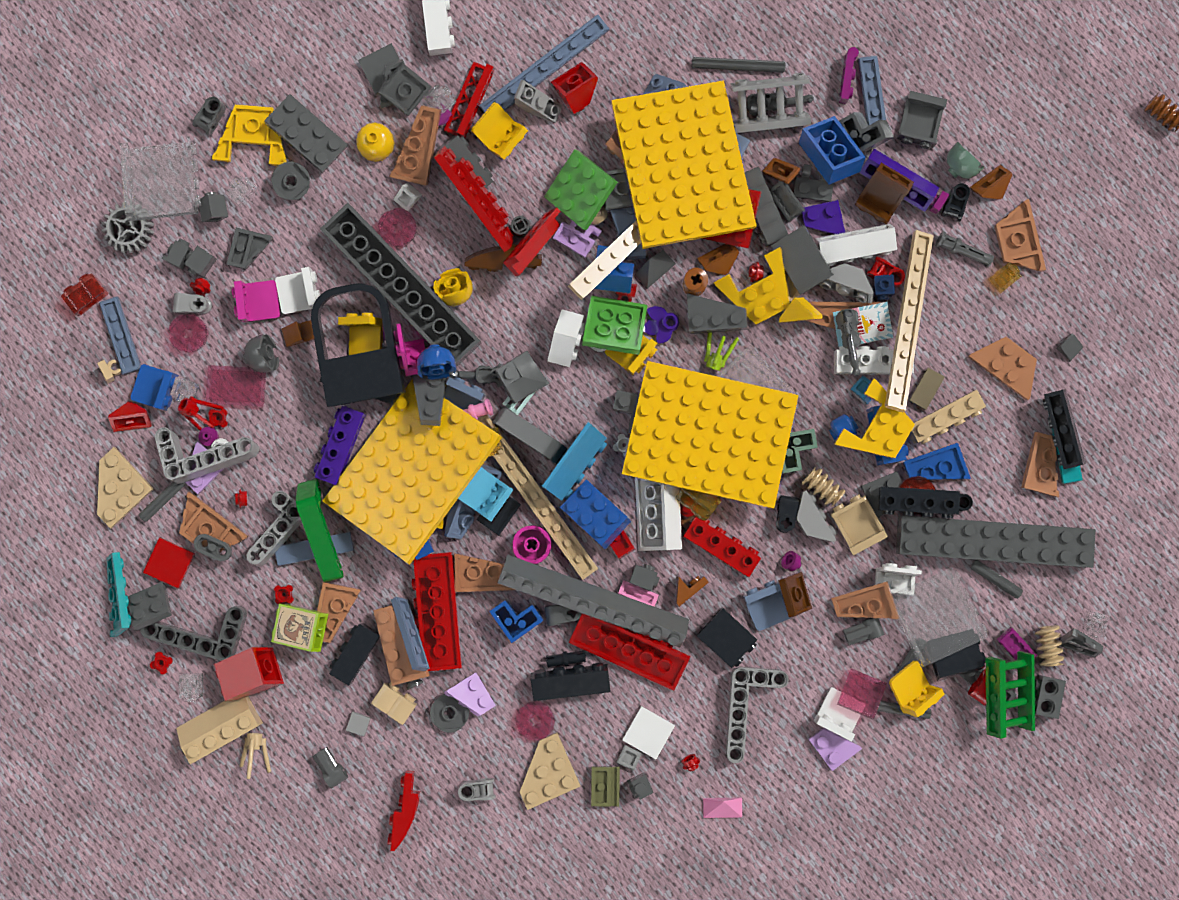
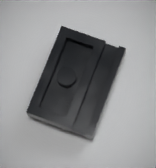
M509 496L492 521H489L481 514L476 520L500 536L521 504Z

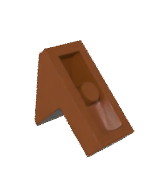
M311 320L302 323L296 321L282 328L286 347L314 340Z
M678 576L676 604L679 607L709 583L704 576L701 578L696 576L689 582L691 584L689 588Z

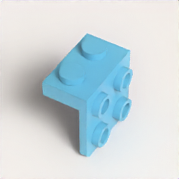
M481 467L458 499L489 521H492L513 489Z

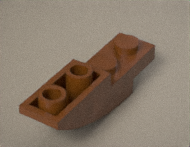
M513 244L506 252L500 246L480 250L466 257L464 266L471 270L486 268L487 271L498 272V270H503V262L517 245ZM537 254L527 267L537 268V266H541L542 254Z

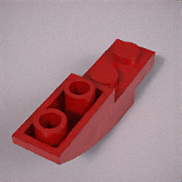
M407 770L405 775L401 776L400 787H404L403 795L399 797V806L402 809H395L394 814H390L389 825L392 826V833L388 835V845H391L390 851H395L401 844L417 812L421 791L413 790L415 771Z

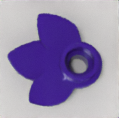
M653 306L648 308L647 312L651 319L645 323L643 332L652 336L656 335L658 344L667 342L671 338L672 332L679 326L678 316L674 313H667L663 307ZM668 319L673 320L672 326L666 324Z

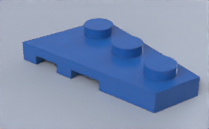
M958 443L903 461L909 480L971 479Z

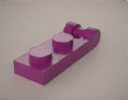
M855 47L849 48L844 58L839 103L846 104L853 96L851 80L855 79L856 74L853 64L859 54L858 49Z

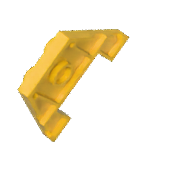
M235 105L225 126L224 134L218 142L217 150L212 156V160L231 162L232 143L270 146L269 164L272 166H278L283 162H287L281 137L264 123V120L274 111V108Z
M781 247L764 255L773 274L747 288L738 291L730 274L714 282L715 286L736 306L746 308L747 317L755 324L780 313L790 304Z
M872 379L864 395L881 404L880 408L862 438L843 429L834 444L840 447L896 458L915 424L905 412L902 413L885 407L887 391L876 379Z

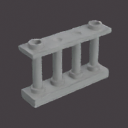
M795 73L792 77L755 81L739 79L735 83H730L732 91H738L739 118L733 121L735 132L742 133L811 125L810 115L808 112L805 113L803 111V84L810 83V79L804 73ZM795 85L796 111L794 114L787 115L784 111L783 86ZM776 87L777 114L768 117L765 111L764 88ZM757 89L758 116L749 119L746 111L745 90Z

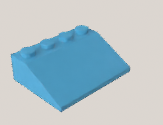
M588 422L542 487L561 501L564 498L568 499L574 492L571 489L575 483L579 484L584 478L583 471L586 467L590 469L596 461L594 458L596 453H602L607 446V443H605L607 438Z

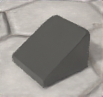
M1071 333L1056 349L1071 361L1082 350L1083 346L1077 337Z

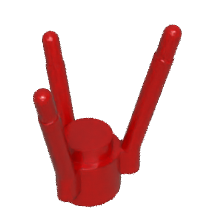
M192 396L189 399L184 398L180 401L178 413L183 415L199 431L202 428L192 417L197 418L210 428H214V425L197 414L199 411L197 404L220 410L224 409L223 406L198 400Z

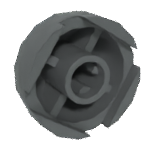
M268 334L258 335L247 342L243 359L251 369L260 373H268L277 370L279 367V357L275 358L273 348L277 347L274 340Z

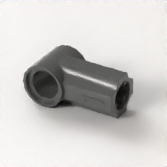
M869 618L870 620L866 619L860 624L843 629L848 645L885 635L879 618Z
M328 747L312 756L321 769L323 779L329 788H334L348 778L346 771H343V766L337 763Z

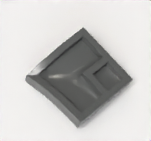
M524 351L494 370L512 403H517L533 392L550 384L528 351Z

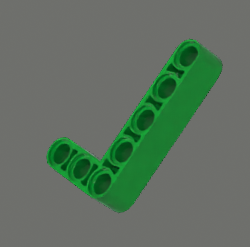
M316 478L298 483L296 506L323 582L327 583L341 579L344 575L343 570H340L342 567L320 507L321 488H318L320 485Z

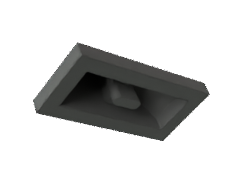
M662 250L650 258L635 276L648 289L676 263Z

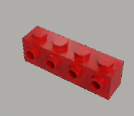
M702 516L699 518L694 517L683 537L746 577H750L761 560V557L758 556L759 552L750 546L748 549L741 545L743 542L734 536L732 539L725 535L726 531L718 526L716 528L709 525L710 521Z

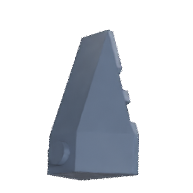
M485 464L481 466L500 480L502 471ZM457 499L448 512L444 536L462 539L474 522L473 515L476 510Z

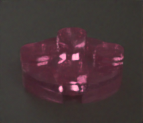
M394 208V210L385 212L378 223L381 237L388 245L393 247L408 245L414 239L417 232L415 219L410 212L402 208ZM401 223V227L403 229L401 231L394 232L395 229L393 228V225Z
M191 314L176 317L169 327L171 344L182 352L193 353L200 350L207 342L209 336L205 322ZM186 329L193 330L191 338L184 337L186 335V333L184 332Z
M531 701L519 709L516 716V725L519 733L530 740L546 738L553 730L555 723L552 710L541 701ZM534 715H537L538 719L541 720V723H537L536 726H533V722L530 721V718H534Z

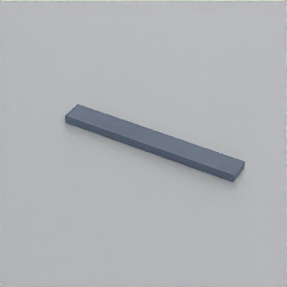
M597 14L481 103L479 108L485 113L491 104L495 102L504 111L515 103L514 97L521 80L526 81L533 87H537L610 30L609 27Z

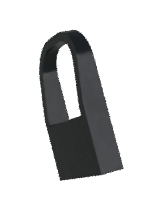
M363 283L335 287L323 292L313 304L311 323L327 407L406 393L396 350L397 344L394 337L390 308L385 296L375 287ZM359 291L372 294L380 305L387 347L328 359L321 323V311L324 304L330 298Z

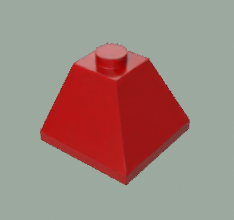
M580 62L551 81V84L567 108L575 114L590 104L598 77L583 62Z

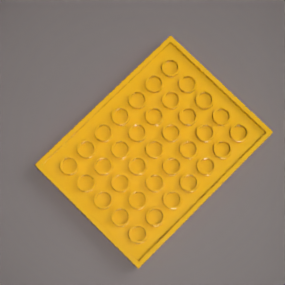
M724 80L611 100L642 249L756 228Z
M647 361L621 475L774 509L799 395Z
M413 379L405 388L406 393L399 396L340 476L337 485H334L323 499L325 504L409 565L502 439L498 433L445 398L440 426L421 425Z

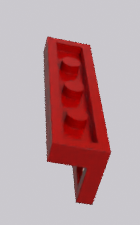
M473 62L451 112L452 115L446 123L445 132L457 135L459 138H466L495 72L494 66L489 64L484 66ZM475 68L483 70L480 79L475 81L473 73ZM475 85L476 89L473 96L468 98L465 92L467 87ZM467 102L466 112L460 115L458 111L459 105ZM460 119L461 123L458 130L450 129L451 123Z
M558 208L544 213L503 262L515 277L523 272L560 227V224L555 219L561 212Z

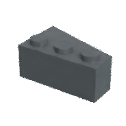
M453 135L436 149L438 152L442 147L446 146L447 149L450 148L454 152L456 161L462 157L465 161L469 160L474 167L473 171L476 176H481L484 180L485 188L494 182L491 179L492 173L487 167L483 169L479 163L481 159L475 152L471 153L467 148L469 144L463 137L459 138L457 135Z
M687 294L690 334L748 330L746 308Z

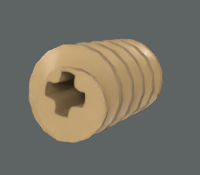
M814 468L801 484L809 483L808 490L815 488L813 495L820 493L819 500L826 498L825 506L830 503L834 506L844 495L845 490L838 491L839 484L832 486L834 480L829 479L826 481L828 474L826 473L821 476L822 469L815 470Z
M1060 626L1038 627L1040 630L1035 632V635H1039L1041 638L1036 640V642L1042 643V646L1038 647L1037 650L1044 652L1038 657L1045 659V661L1039 663L1040 666L1064 665L1059 663L1064 660V656L1058 655L1063 652V649L1057 647L1062 644V641L1056 640L1061 634L1055 632Z

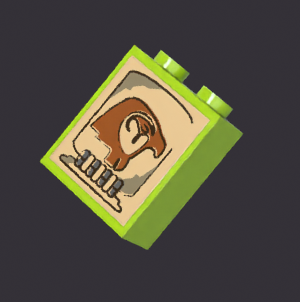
M279 604L271 642L310 652H321L328 613L289 604Z

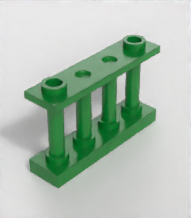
M1018 651L1017 660L1006 663L1005 660L994 657L985 658L987 735L1000 739L1006 738V728L1014 726L1035 731L1034 654ZM1017 668L1018 679L1006 682V671ZM1018 687V698L1006 701V690ZM1018 707V717L1006 720V709Z

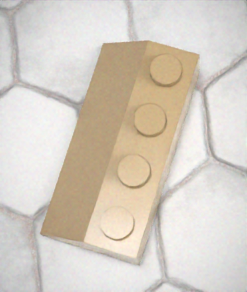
M247 696L235 701H223L176 729L181 749L188 762L192 764L263 724Z

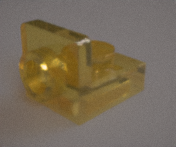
M1009 262L988 280L1001 294L1022 276L1020 275L1019 268Z

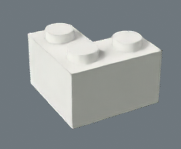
M561 310L553 334L548 362L570 367L571 361H576L578 350L575 347L580 345L585 323H582L584 315Z

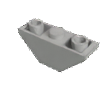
M524 80L520 81L514 97L515 105L522 110L556 123L563 106Z
M846 263L831 268L834 275L818 284L826 290L837 291L843 296L856 298L862 303L867 302L871 304L873 301V290L864 271Z
M807 490L801 492L796 522L803 534L829 542L836 541L835 535L837 534L831 525L828 526L825 522L826 515L821 508L818 510L815 502L817 501L811 492L808 493Z

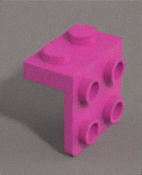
M274 280L246 284L243 281H234L232 296L234 299L236 298L234 314L236 318L238 317V320L244 323L280 317L279 298Z
M396 324L397 330L394 331L395 341L399 342L396 345L398 357L402 356L399 358L400 368L405 369L406 376L418 374L417 360L419 354L425 350L424 339L404 342L401 324Z

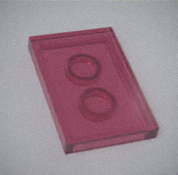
M208 365L206 402L222 405L264 407L266 373L256 372L250 367Z

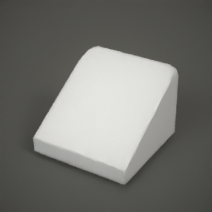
M406 183L402 185L393 200L408 212L422 194L412 185Z

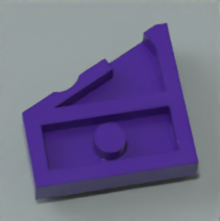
M838 200L803 207L805 211L801 214L806 228L834 235L845 233Z

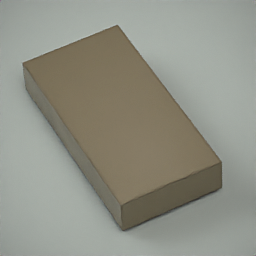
M928 367L911 395L909 402L923 410H927L945 377Z

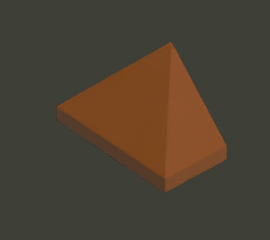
M773 158L762 172L765 175L789 184L796 178L800 168Z
M999 165L970 188L982 198L1001 200L1012 178V172Z
M723 244L697 259L705 271L727 275L739 251L734 245Z

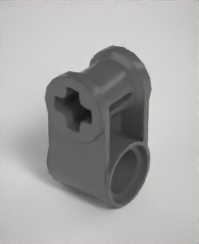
M214 96L207 98L200 111L194 117L192 125L203 129L207 135H212L226 111L224 103ZM218 103V109L212 111L213 104Z
M560 605L544 607L547 626L576 621L582 614L578 612L573 617L572 614H568V611L571 609Z

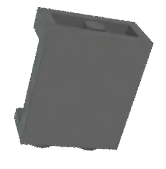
M910 91L906 98L897 139L908 145L912 143L920 144V147L924 149L934 148L938 142L937 135L948 99Z

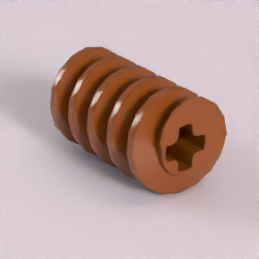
M1158 92L1147 104L1144 111L1146 112L1151 109V117L1157 114L1156 121L1164 119L1162 126L1169 123L1168 131L1175 128L1176 132L1179 129V109L1175 111L1177 104L1170 106L1171 100L1167 99L1164 101L1165 95L1158 96Z
M701 268L688 270L682 283L685 294L702 295L708 284V275ZM694 280L698 281L696 285L692 284Z

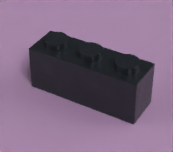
M360 623L358 626L354 625L349 634L352 636L349 642L345 641L339 650L341 655L338 659L334 658L329 666L332 669L329 674L348 686L353 683L380 638L378 632L363 623Z

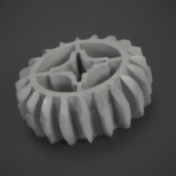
M122 202V207L115 204V211L110 208V216L104 215L107 222H101L102 225L106 226V228L102 229V232L106 234L103 238L109 241L108 245L110 247L114 246L116 251L121 249V252L124 254L127 250L131 254L134 253V248L138 252L141 251L140 245L147 247L145 240L152 241L148 234H154V231L149 229L154 226V223L149 222L152 216L147 215L148 211L142 209V206L139 204L135 206L133 202H130L129 205L126 202ZM131 213L126 219L119 220L121 216ZM138 217L141 220V231L136 226ZM121 224L131 226L134 231L125 229ZM115 225L119 227L118 238H116L114 232ZM133 235L137 236L134 240L125 242V240H128L129 237Z

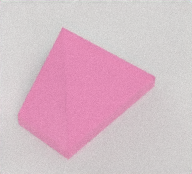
M623 580L618 592L620 595L654 607L659 596Z
M742 797L703 798V818L742 817Z

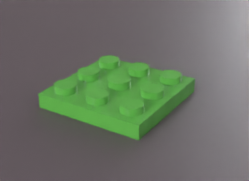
M574 149L544 197L578 226L587 230L618 182L579 150Z
M591 296L582 346L639 355L647 305Z

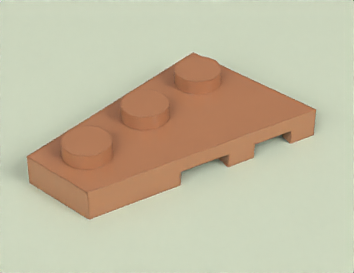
M1034 432L1021 488L1059 497L1056 481L1058 480V473H1056L1055 461L1057 460L1056 447L1051 435Z

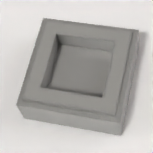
M353 711L346 731L364 737L371 717Z
M624 744L617 763L634 771L642 752Z

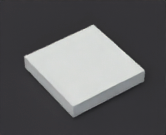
M641 706L622 740L657 759L675 725Z

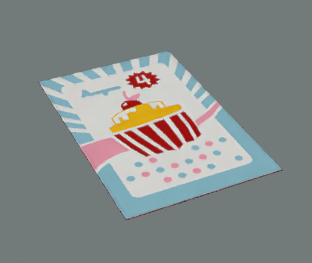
M887 302L852 308L858 313L860 324L857 325L860 333L861 344L893 338ZM839 311L833 312L838 347L843 346L841 339L842 331L837 329L836 315Z

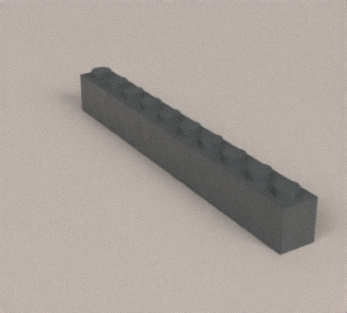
M508 554L502 566L498 584L639 634L648 635L653 639L663 640L679 648L687 636L688 618Z

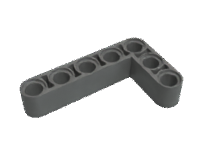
M242 606L229 608L218 639L160 621L152 624L155 627L153 635L148 631L149 625L141 628L140 631L142 636L147 639L222 661L235 655L247 618V611ZM235 609L239 610L241 613V617L239 620H236L233 617V612ZM229 628L235 631L234 638H230L227 635ZM168 630H171L174 634L172 640H169L166 636ZM187 635L192 638V644L190 646H188L185 643V637ZM205 641H208L211 645V649L209 651H206L203 648V643ZM223 647H227L229 649V655L227 657L223 656L221 653Z

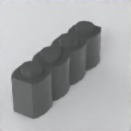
M759 167L746 171L745 177L748 189L762 192L755 221L759 230L757 234L761 244H765L768 247L787 236L788 232Z

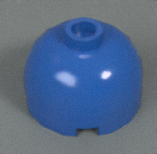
M430 345L419 354L417 373L421 378L425 375L430 380L449 377L450 372H456L455 358L444 347Z

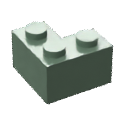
M815 429L790 433L782 474L802 470L799 451L818 448Z

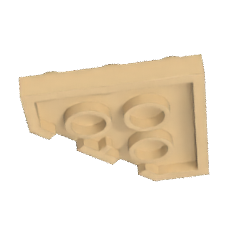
M113 447L99 460L97 515L109 528H113L154 490L116 447Z
M558 732L539 740L520 790L527 810L581 786Z

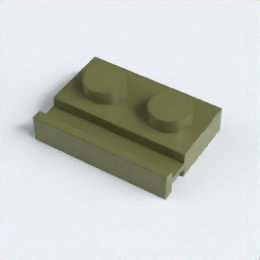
M592 766L591 806L619 807L620 766Z

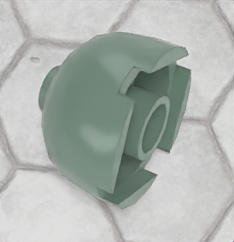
M959 142L948 152L947 164L950 167L948 171L955 178L960 176L963 179H970L978 175L985 168Z

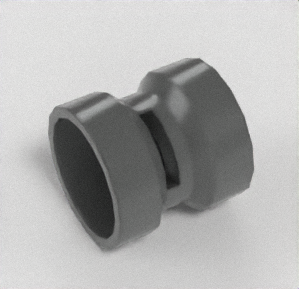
M517 216L511 222V229L516 237L523 238L530 231L529 220L524 216Z

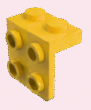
M495 102L491 104L471 129L472 133L494 155L503 160L511 154L514 147L528 132L523 125L515 122Z
M347 313L346 317H338V325L350 327L349 355L382 349V318L373 317V313H362V316Z
M643 335L639 355L605 350V354L631 375H634L636 372L639 374L646 366L644 361L647 357L651 359L658 349L655 348L657 342L653 339L649 340Z
M915 660L889 681V685L902 712L917 718L945 695L942 688L929 685L920 663Z

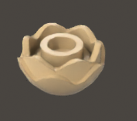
M604 205L591 224L597 225L607 218L608 211H606Z

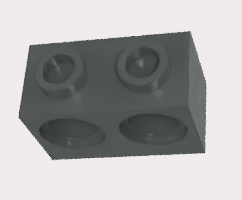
M1038 675V678H1035L1036 715L1059 719L1066 684L1065 680ZM1047 682H1050L1052 684V688L1050 691L1046 692L1045 684ZM1047 701L1048 708L1042 711L1041 704Z

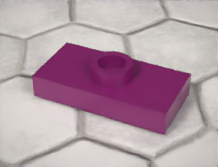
M1009 627L996 639L1015 661L1017 660L1018 651L1034 654V658L1038 656L1012 627Z

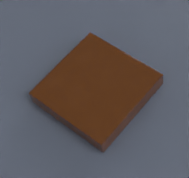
M802 572L778 580L789 618L812 609Z

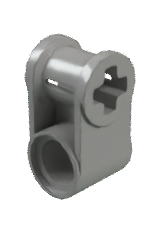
M174 293L173 313L207 314L212 308L211 301L201 295ZM204 302L203 306L198 307V303Z
M494 778L462 782L458 789L459 797L463 801L495 799L496 795L493 793ZM469 786L473 792L470 795H464L462 788Z

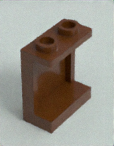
M881 162L858 197L855 206L860 211L873 216L877 221L888 224L904 197L911 190L914 182Z

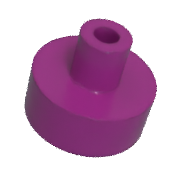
M205 427L199 432L198 438L201 444L211 446L216 439H219V434L216 429Z
M788 551L782 557L781 565L790 572L795 571L801 567V557L794 551Z

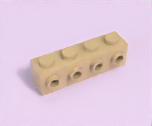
M978 390L972 391L913 422L915 426L909 436L914 444L920 442L922 445L932 440L930 436L936 433L939 436L949 431L947 427L952 424L956 427L966 422L964 418L969 415L973 418L983 413L981 409L985 408L986 405Z

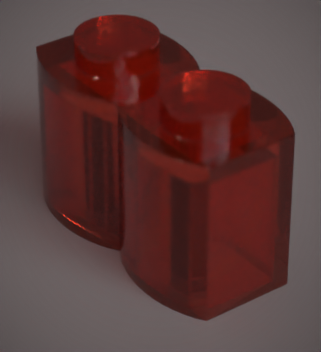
M91 273L81 276L76 285H70L65 288L61 298L76 316H80L109 293L98 278Z

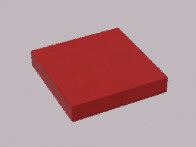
M159 537L143 573L173 587L180 588L195 553Z

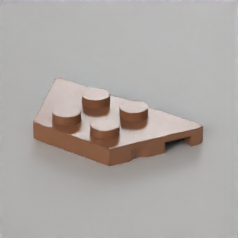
M1027 199L994 225L1003 263L1043 272L1046 270L1030 201Z
M1004 337L968 356L1027 401L1030 399L1037 359L1008 337Z
M192 492L187 493L186 508L183 512V523L179 533L194 544V540L198 535L208 534L233 546L249 537ZM207 540L202 542L204 547L208 546Z

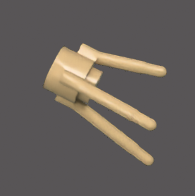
M247 733V738H245L239 766L243 767L247 750L249 749L247 779L251 778L254 750H259L260 746H262L267 772H271L266 738H262V733Z

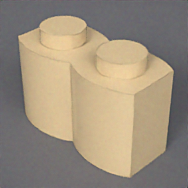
M385 682L371 704L403 725L416 707L417 703L414 702L416 699L408 693L404 695L399 692L400 688L397 685L392 686L391 682L389 684Z

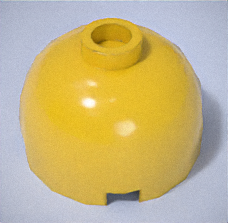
M376 122L363 126L356 138L357 149L360 154L367 160L374 162L386 159L393 152L395 145L393 134L389 128Z
M459 268L440 274L441 278L438 281L435 280L433 285L436 295L447 306H459L465 303L472 295V281L466 271L462 272Z

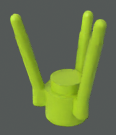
M708 333L706 356L704 359L707 362L705 367L720 371L721 367L724 368L725 362L739 338H735L723 357L720 353L726 337L722 336L717 352L712 353L710 356L712 333Z

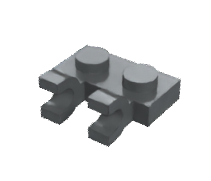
M804 164L801 178H795L793 193L796 198L831 202L834 183L828 185L822 175L820 176V181L809 179L812 165Z

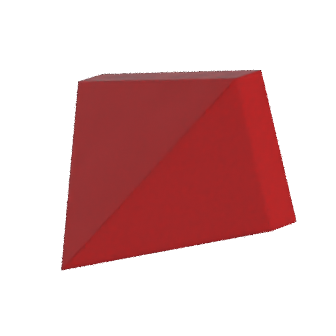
M128 401L108 415L113 432L152 426L147 410L132 401Z

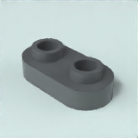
M200 534L194 540L196 551L217 561H226L232 555V547L228 543L211 535ZM204 540H207L208 542L207 547H204L202 545V542ZM221 548H224L226 550V553L224 555L220 554Z

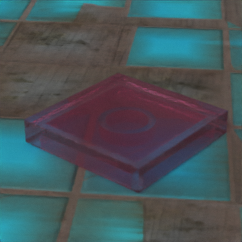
M851 668L837 705L873 720L887 683Z

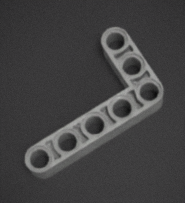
M163 427L155 433V441L164 475L167 479L178 484L256 457L259 453L258 444L247 437H243L184 458L178 435L175 432ZM169 434L168 440L164 442L165 437ZM250 444V449L245 452V447ZM232 450V455L227 458L228 452ZM174 452L173 457L169 459V455ZM214 457V462L209 464L210 459ZM196 463V468L191 471L192 465ZM178 470L177 476L174 477V472Z
M738 666L732 670L725 750L730 762L739 763L744 759L749 686L783 688L789 681L788 675L784 671ZM742 670L745 672V678L738 681L735 675L738 671ZM758 672L764 673V680L761 682L755 681V675ZM781 673L784 679L781 683L777 684L774 682V677L776 674ZM737 690L744 692V696L740 700L734 698V693ZM738 709L741 710L743 713L742 717L734 719L733 712ZM735 729L741 730V736L737 739L731 737V733ZM732 749H739L740 754L738 757L732 758L730 757V751Z

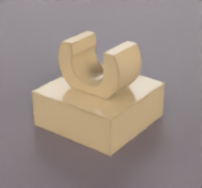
M105 360L97 363L107 384L114 381L113 375L116 376L121 373L120 368L117 370L111 369L113 365L117 364L116 360L109 361L108 365Z

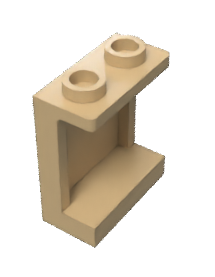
M860 494L849 499L851 503L845 506L842 503L834 507V512L831 513V517L835 520L853 555L888 537L865 495L861 497Z

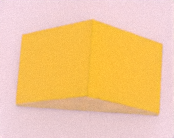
M798 297L792 300L779 318V322L822 319V314L804 297Z

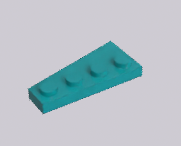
M120 552L111 553L106 558L108 584L112 585L109 589L108 601L112 603L109 621H113L114 630H110V637L119 636L130 628L129 626L131 625V616L127 611L129 600L128 596L125 595L126 578L123 577L122 573L124 561L120 557Z

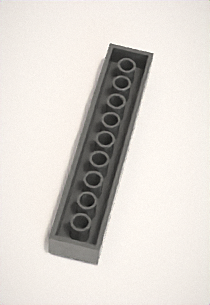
M349 203L345 204L320 228L430 345H439L452 353L455 358L456 367L481 344L477 336Z
M901 515L898 516L896 554L1094 568L1096 529Z

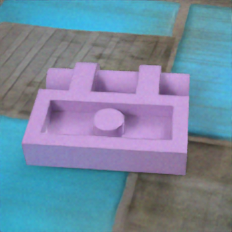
M574 221L570 225L562 222L553 239L586 258L595 244V241L589 237L591 234L599 237L602 230L598 229L597 225L590 224L583 234L575 229L577 224Z

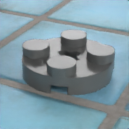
M288 161L279 164L274 169L271 176L272 187L281 198L288 200L300 199L309 190V173L301 164ZM294 176L296 178L294 179L295 184L293 186L291 184L286 185V177Z
M446 694L441 695L434 701L430 709V717L432 723L441 731L452 733L458 731L466 724L469 718V709L463 707L458 703L459 701L451 696L448 697ZM448 707L455 710L452 718H449L444 713V711L448 710Z

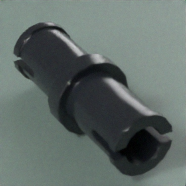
M585 650L570 653L563 651V654L546 655L547 667L561 665L567 667L569 664L585 663Z

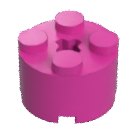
M525 526L514 536L513 552L519 559L533 564L540 563L550 554L552 547L551 538L539 526ZM529 540L537 541L535 545L537 548L535 550L533 548L528 549Z

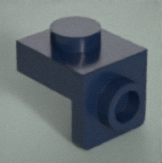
M893 275L874 277L875 288L873 289V298H877L878 301H886L895 294Z

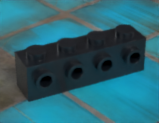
M1066 389L1044 394L1045 399H1042L1045 410H1048L1050 416L1047 419L1050 429L1053 428L1055 436H1052L1054 446L1058 447L1059 450L1057 457L1060 466H1063V469H1068L1086 464Z
M879 487L878 510H883V514L894 515L895 511H901L902 515L914 516V512L922 513V517H934V514H942V518H953L954 515H959L960 491Z
M601 662L594 663L592 666L575 665L573 668L566 669L564 667H557L549 671L539 669L531 673L533 701L611 692L608 664Z

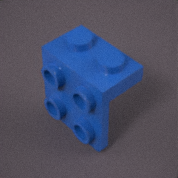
M142 364L131 393V400L167 411L172 403V394L177 387L179 375Z

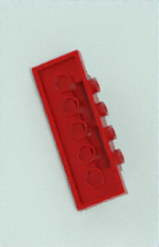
M446 146L442 147L434 159L502 250L506 252L511 248L514 240L512 230L508 226H504L509 220L507 211L504 207L500 208L496 203V196L492 191L488 192L485 188L484 180L481 176H476L473 171L474 167L469 160L465 161L462 157L456 161L454 152L450 148L447 149Z
M452 552L428 554L418 560L414 558L415 579H412V589L416 590V598L413 599L414 610H418L415 624L417 629H419L420 639L428 661V671L462 668Z
M583 613L569 641L574 646L673 691L690 660L689 655L674 649L673 645L668 642L653 639L648 635L639 634Z

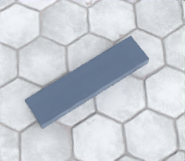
M877 56L858 58L865 116L868 126L878 120H886Z
M116 296L99 302L122 374L125 375L139 370L141 364L119 297Z
M351 532L331 536L337 554L354 551ZM309 540L282 545L275 552L278 566L315 559Z
M394 597L391 599L412 670L426 671L429 669V665L408 599Z

